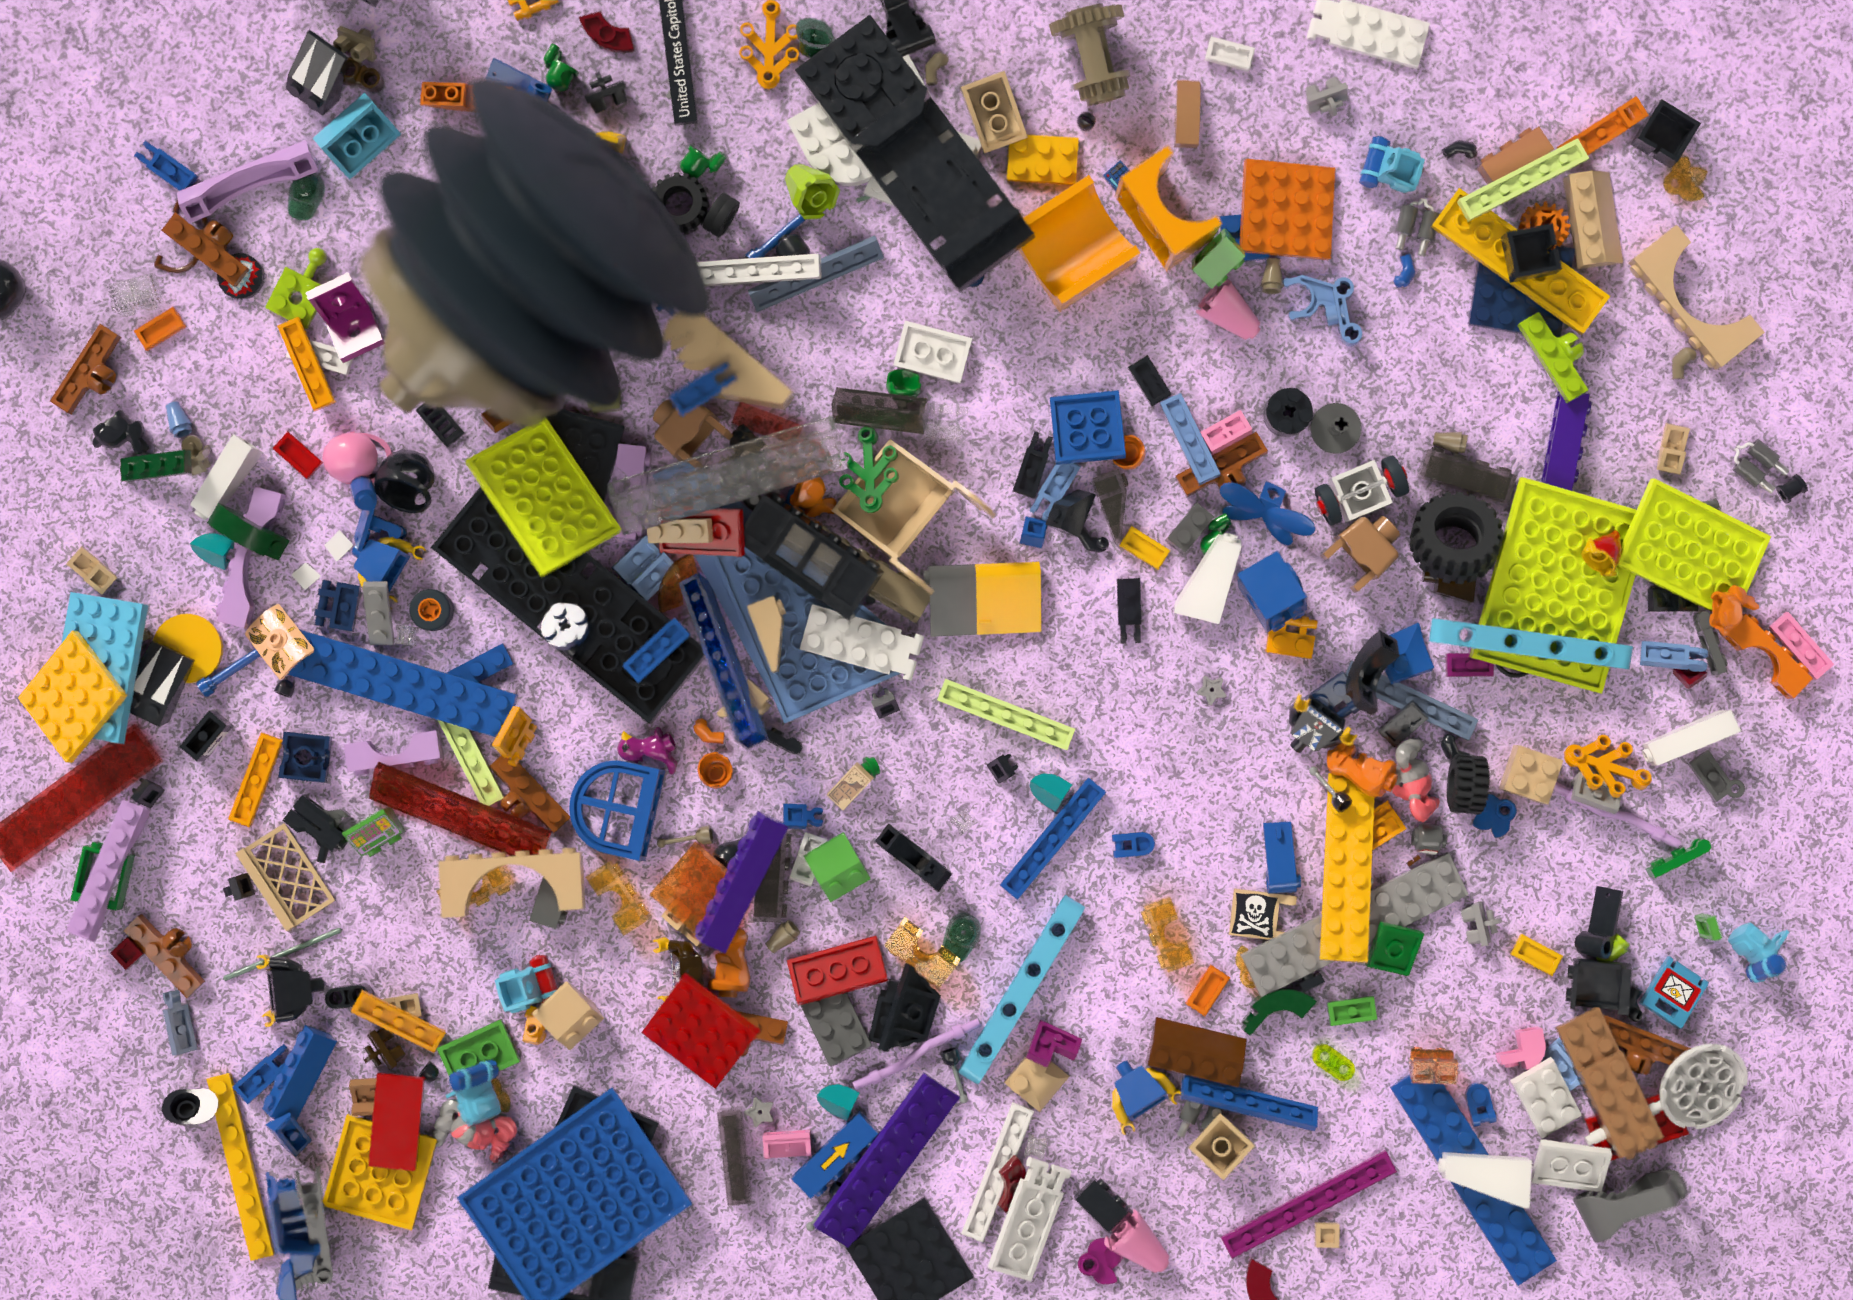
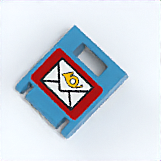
M1667 956L1639 1004L1677 1029H1682L1709 982L1703 979L1698 985L1701 979L1699 975L1678 961H1675L1673 966L1670 967L1674 959ZM1658 999H1661L1677 1011H1673L1670 1016L1656 1007L1655 1004Z

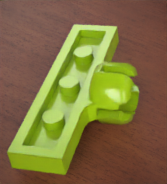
M1539 312L1517 325L1566 403L1588 391L1587 386L1573 366V362L1584 354L1582 342L1572 348L1570 347L1574 344V341L1579 339L1574 333L1569 332L1561 337H1555Z

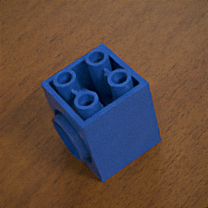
M1278 550L1237 574L1238 588L1267 633L1271 630L1273 632L1278 631L1285 626V622L1292 618L1293 620L1299 619L1305 614L1307 610V596L1303 591V585L1295 570L1288 562L1285 563Z

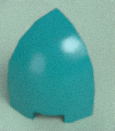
M210 533L196 537L190 543V546L194 553L203 561L226 570L230 562L226 557L230 549H234L235 542L224 535Z
M1043 773L1035 776L1030 781L1029 787L1038 801L1056 812L1072 784L1054 774Z
M840 1084L829 1085L821 1089L817 1094V1101L829 1113L848 1121L860 1092Z

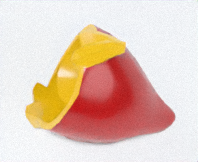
M1615 530L1594 540L1589 538L1581 553L1584 562L1593 570L1600 572L1602 576L1617 575L1615 569L1619 565L1622 554L1619 532Z

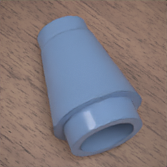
M179 402L167 404L165 407L170 433L175 438L189 435L192 432V423Z

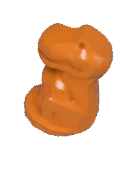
M1343 743L1327 752L1328 771L1332 775L1344 776L1349 779L1363 793L1370 797H1382L1386 791L1391 792L1396 785L1398 775L1395 774L1397 767L1395 761L1389 759L1385 762H1380L1372 757L1368 758L1365 753H1361L1359 758L1355 759L1353 758L1356 753L1354 744L1349 746Z
M738 927L726 953H717L715 955L717 961L715 978L708 982V989L719 990L718 997L737 998V991L747 992L750 985V973L745 957L748 934L741 927Z

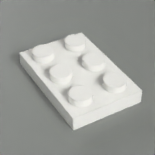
M905 321L893 367L960 384L972 338Z
M1551 1057L1510 1080L1541 1139L1582 1116L1558 1067Z
M1541 1139L1531 1174V1181L1535 1184L1602 1192L1612 1156L1611 1149Z

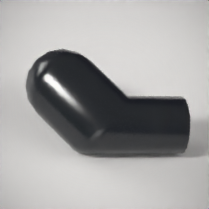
M1457 140L1441 150L1446 159L1458 153H1463L1466 158L1473 159L1478 154L1477 146L1473 142Z
M1083 527L1079 540L1084 548L1092 552L1100 553L1105 551L1109 546L1108 539L1105 537H1091L1087 529Z
M1446 734L1443 736L1441 747L1448 759L1452 760L1455 754L1470 755V753L1458 750L1455 742L1456 739L1453 735Z
M1632 985L1630 988L1629 1010L1626 1016L1629 1020L1639 1022L1643 1017V1013L1638 1006L1637 1000L1643 991Z

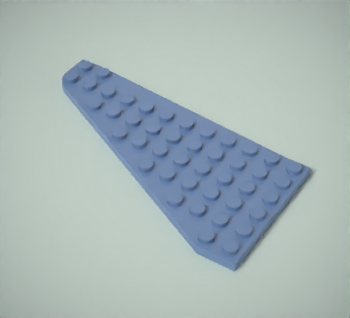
M688 464L678 466L653 477L666 506L743 509L744 524L752 513L751 510L703 471L702 474H699ZM781 544L776 552L777 555L794 567L798 565L803 557ZM745 548V555L741 557L693 554L773 697L784 724L901 674L890 671L888 675L800 650L812 604L833 609L772 568L747 548ZM811 561L808 562L803 570L804 574L821 586L824 585L829 577ZM772 596L776 600L782 601L786 614L783 615L784 628L779 672L777 673L771 671L747 608L748 605ZM863 605L855 616L886 625Z

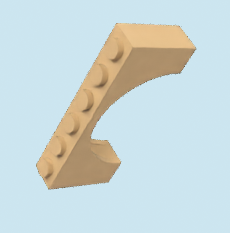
M1675 225L1628 262L1631 266L1630 271L1636 278H1641L1646 284L1644 285L1645 290L1651 296L1655 295L1659 300L1661 310L1672 316L1675 320L1673 322L1675 327L1680 332L1684 331L1689 337V344L1695 350L1699 349L1704 356L1703 361L1705 364L1717 370L1765 332L1751 315L1732 324L1712 325L1701 322L1687 313L1676 296L1673 278L1678 258L1691 241L1679 226Z
M562 848V853L554 854L553 849L539 850L538 855H530L529 851H515V856H506V852L492 853L491 858H483L482 854H468V859H459V855L445 856V860L438 861L441 918L468 916L471 896L477 884L490 871L503 865H522L541 874L549 882L556 894L559 911L586 908L583 852H576V848Z

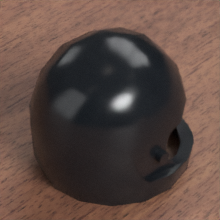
M0 259V320H4L19 307L26 289L19 271L9 262Z
M402 449L393 452L382 461L374 480L376 494L383 502L396 510L411 514L422 513L431 504V495L428 489L435 482L434 468L424 454L415 450ZM404 472H412L417 475V478L415 479ZM419 493L425 498V503L421 505L415 503L416 496Z

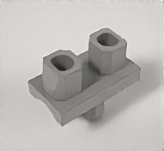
M1337 77L1328 79L1325 85L1327 89L1320 91L1315 84L1306 87V108L1309 114L1320 111L1321 114L1329 112L1330 116L1334 117L1337 115V108L1342 107L1343 102L1348 100V86L1346 82L1341 83Z
M1482 901L1475 902L1472 906L1461 910L1463 922L1475 921L1477 929L1466 932L1468 943H1481V947L1487 946L1492 942L1488 926H1490L1491 934L1498 933L1496 924L1502 923L1501 917H1494L1493 910L1486 911L1488 918L1486 919Z

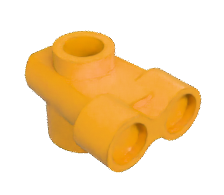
M530 1006L524 1015L527 1020L522 1041L539 1045L545 1040L546 1031L545 1027L532 1014L537 1007Z

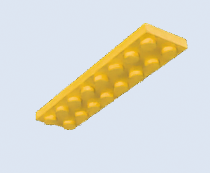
M1458 188L1431 225V228L1581 335L1584 334L1608 301L1610 295L1562 261V270L1557 274L1510 283L1501 237L1506 232L1518 229L1492 211L1468 222L1457 203L1460 198L1468 194Z
M1328 773V784L1335 792L1341 791L1348 794L1352 799V804L1345 811L1338 812L1331 803L1333 795L1327 790L1319 960L1367 963L1374 797L1363 793L1344 776Z

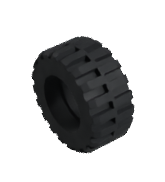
M1451 492L1442 493V497L1437 495L1430 498L1429 502H1425L1416 514L1410 534V551L1413 552L1412 557L1416 563L1420 562L1419 568L1423 572H1430V577L1437 579V577L1443 579L1442 582L1445 583L1455 581V584H1463L1464 580L1473 582L1477 580L1478 576L1483 577L1496 562L1503 540L1501 519L1496 518L1497 512L1493 508L1489 509L1487 502L1483 499L1481 501L1477 500V496L1472 494L1466 496L1463 495L1464 492H1456L1455 495H1451ZM1444 527H1459L1469 532L1477 544L1468 549H1454L1442 543L1435 532Z

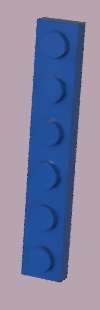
M1088 777L999 885L1018 900L1101 800L1106 791Z
M1184 1075L1182 1078L1180 1099L1310 1131H1315L1317 1128V1106L1190 1075Z

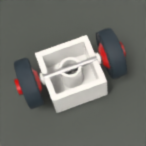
M1388 456L1381 460L1383 477L1375 460L1330 478L1327 480L1329 485L1326 483L1315 488L1316 506L1329 525L1340 523L1342 516L1345 523L1393 503L1386 485L1389 486L1391 492L1397 498L1409 493L1407 473L1395 456Z

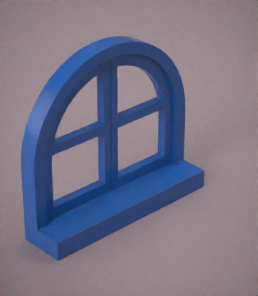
M606 761L588 769L578 779L570 797V818L578 836L588 846L597 851L632 860L646 861L666 770L625 761ZM614 773L608 801L585 796L586 791L596 779L605 774ZM620 773L643 777L637 808L613 802ZM583 804L606 809L600 837L596 836L587 826L583 815ZM611 811L635 816L628 846L605 841Z

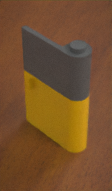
M1039 562L928 566L927 571H923V582L928 584L934 591L930 595L931 637L1041 632V569Z

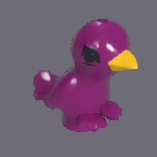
M656 727L654 729L655 735L644 739H637L623 731L617 746V752L622 759L638 763L639 761L643 762L641 756L645 755L654 760L662 761L667 765L669 774H675L678 762L672 757L671 751L677 749L669 732L663 734L661 728Z

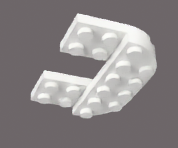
M909 54L904 56V60L922 84L925 85ZM818 103L787 120L812 168L829 174L836 184L842 186L865 184L873 178Z

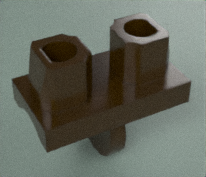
M382 1028L378 1031L373 1030L367 1035L376 1051L373 1050L370 1044L364 1048L369 1055L363 1059L365 1063L372 1060L377 1068L382 1064L378 1058V1055H380L387 1068L391 1070L406 1055L400 1045L388 1051L384 1043L394 1037L392 1032Z

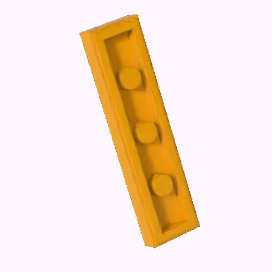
M296 317L278 325L279 332L313 411L316 412L336 403L301 318Z
M263 732L260 733L228 820L249 828L252 827L281 751L282 739Z
M362 990L351 1009V1013L435 1053L446 1034L445 1030Z

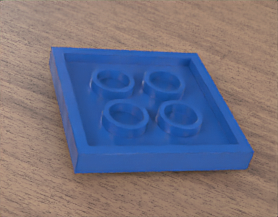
M1119 390L1050 397L1056 465L1126 458Z

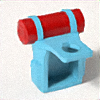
M536 955L529 961L530 966L521 971L518 968L511 969L500 974L499 978L495 980L504 1012L517 1013L529 1009L531 1004L540 1002L543 1004L558 989L552 972V965L549 963L547 955Z

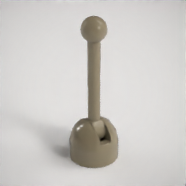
M711 826L700 827L695 835L669 840L659 839L657 846L663 848L667 844L695 839L702 845L713 844Z

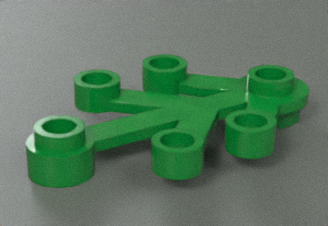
M865 426L858 432V439L863 444L864 468L857 464L847 452H843L838 456V462L842 467L849 468L865 481V490L856 485L854 479L849 474L842 475L839 479V484L860 498V507L865 512L875 513L883 504V494L892 483L898 481L899 473L894 468H887L884 472L885 479L876 489L875 480L889 463L897 458L898 452L893 446H886L882 451V458L874 466L873 445L878 440V434L872 427ZM870 432L867 438H863L864 433ZM893 450V455L888 457V451ZM845 457H849L847 463L842 462ZM894 472L895 476L889 479L888 475ZM846 479H850L848 485H844ZM874 498L873 503L867 504L868 499Z

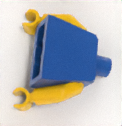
M382 537L378 541L370 539L363 547L362 552L357 551L355 545L352 555L358 558L354 564V569L359 572L358 579L361 587L364 581L387 582L388 591L390 592L411 557L408 555V552L412 553L415 559L423 560V558L415 555V551L417 549L426 551L423 546L413 547L411 546L412 543L400 538L395 539L394 537ZM389 595V599L396 603L398 602L395 596Z
M1127 1060L1117 1065L1116 1069L1121 1078L1114 1082L1116 1088L1112 1092V1109L1118 1122L1121 1123L1120 1128L1123 1135H1126L1125 1126H1131L1134 1132L1135 1127L1132 1121L1169 1098L1172 1103L1177 1105L1173 1098L1175 1094L1181 1096V1091L1175 1089V1085L1164 1073L1153 1068L1145 1069L1142 1065L1133 1070Z

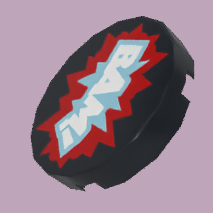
M233 254V257L250 270L237 287H234L217 274L219 287L226 295L234 299L252 298L260 292L264 285L263 267L257 259L248 254Z

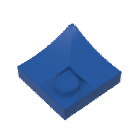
M1419 622L1389 635L1397 640L1399 657L1385 669L1391 684L1430 672L1434 669Z

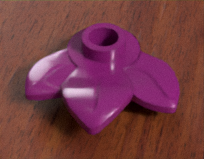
M1098 1238L1093 1240L1089 1244L1087 1252L1079 1257L1078 1268L1082 1274L1093 1276L1097 1283L1113 1284L1117 1282V1278L1112 1269L1122 1261L1123 1256L1107 1248L1105 1238ZM1092 1260L1094 1264L1088 1268L1085 1266V1262Z

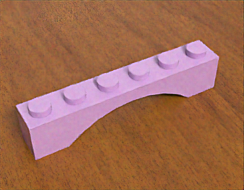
M304 140L178 191V205L188 223H192L211 215L228 201L251 189L278 181L298 180L318 171L317 162L307 140Z
M254 487V490L249 493L247 500L249 504L248 512L243 516L255 524L268 529L270 525L281 518L287 496ZM235 543L237 551L235 558H232L229 563L228 570L230 571V576L224 582L222 588L224 597L222 603H219L217 606L216 616H218V622L248 629L255 611V605L248 585V567L253 551Z
M125 800L121 801L66 932L92 942L96 941L104 922L107 905L117 876L128 853L142 833L150 811L146 808Z

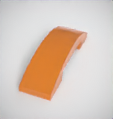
M1635 96L1612 113L1559 145L1557 149L1578 138L1587 155L1645 119L1649 114L1638 97Z

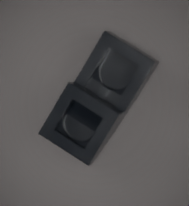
M1664 588L1648 589V612H1698L1697 604Z

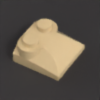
M1025 1056L1004 1083L1040 1112L1070 1076L1052 1061H1050L1046 1068L1027 1059Z

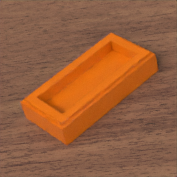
M171 307L134 330L145 350L149 351L187 326L176 308Z
M1210 964L1185 1004L1206 1016L1231 977Z

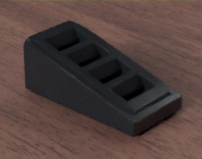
M422 404L416 409V412L447 448L465 434L445 408L437 407L427 416L425 413L432 407ZM442 413L443 416L433 424L431 420ZM448 420L450 423L439 431L437 428ZM454 427L456 431L445 438L443 435Z

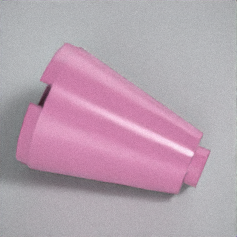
M1228 278L1219 288L1214 286L1210 289L1198 305L1201 309L1196 310V313L1202 318L1244 340L1248 338L1253 339L1260 331V321Z
M1133 1210L1132 1214L1128 1211L1127 1215L1111 1230L1110 1238L1106 1235L1105 1245L1111 1251L1153 1273L1162 1272L1167 1268L1169 1264L1168 1253L1144 1218L1136 1210Z

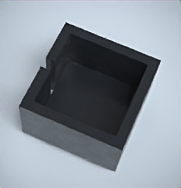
M1661 99L1653 106L1631 145L1647 155L1653 152L1652 158L1671 168L1679 161L1701 122Z
M1553 223L1509 231L1501 237L1510 283L1554 275L1562 270L1558 249H1553L1550 253L1547 252V250L1552 249L1557 244Z

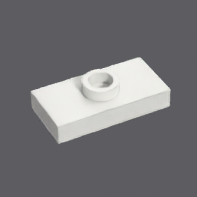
M1211 36L1204 61L1249 72L1255 48Z

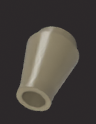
M1277 258L1266 260V267L1260 285L1263 288L1262 291L1266 294L1281 293V288L1284 287L1280 260Z
M1435 432L1433 446L1455 454H1459V452L1465 453L1468 435L1462 434V432Z
M787 920L779 925L765 944L772 953H776L781 948L796 941L800 931L793 922Z

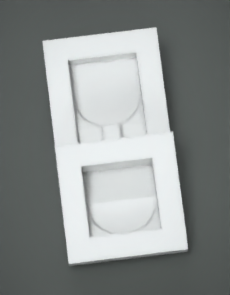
M805 832L790 874V880L812 886L815 876L803 855L827 842V839Z

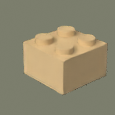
M1513 745L1499 789L1540 804L1549 805L1563 760L1520 745Z

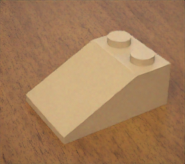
M1005 71L959 87L984 154L1028 138Z
M772 596L748 605L747 608L771 671L777 673L779 672L784 628L783 615L786 614L782 601L776 600Z

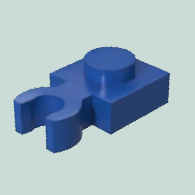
M783 804V823L789 827L788 829H806L807 823L814 827H821L823 820L815 819L814 815H822L823 809L816 807L811 811H807V804Z

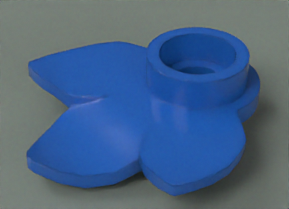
M1488 794L1486 806L1480 815L1475 816L1473 826L1480 830L1491 829L1495 838L1502 837L1509 831L1510 821L1516 816V805L1511 800H1499L1495 795ZM1507 808L1509 810V813L1507 815H1503L1500 812V809Z

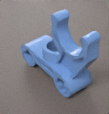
M1305 275L1285 278L1283 280L1285 288L1301 285L1306 287L1311 295V302L1306 309L1290 311L1289 319L1291 321L1300 318H1310L1316 313L1319 306H1323L1328 326L1338 324L1340 338L1345 345L1355 346L1360 342L1362 329L1358 324L1350 323L1346 300L1352 296L1354 291V285L1350 279L1341 277L1334 284ZM1341 284L1348 286L1349 289L1346 291V294H1340L1337 291ZM1352 329V332L1357 333L1358 337L1351 340L1349 336H1345V332Z

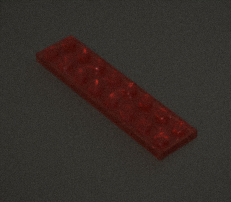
M137 724L132 725L126 730L124 744L109 742L0 822V859L10 872L18 869L164 762Z
M378 762L375 766L368 799L499 852H506L509 856H515V851H529L530 855H538L539 850L548 849L552 834L550 830L384 763Z

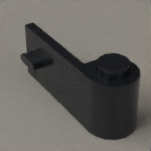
M1596 886L1588 931H1582L1575 938L1574 944L1578 953L1602 959L1610 957L1624 891Z

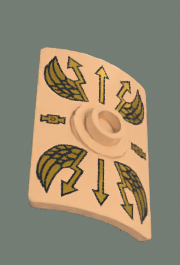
M279 604L261 614L245 632V636L280 680L284 679L297 663L314 652L312 645Z

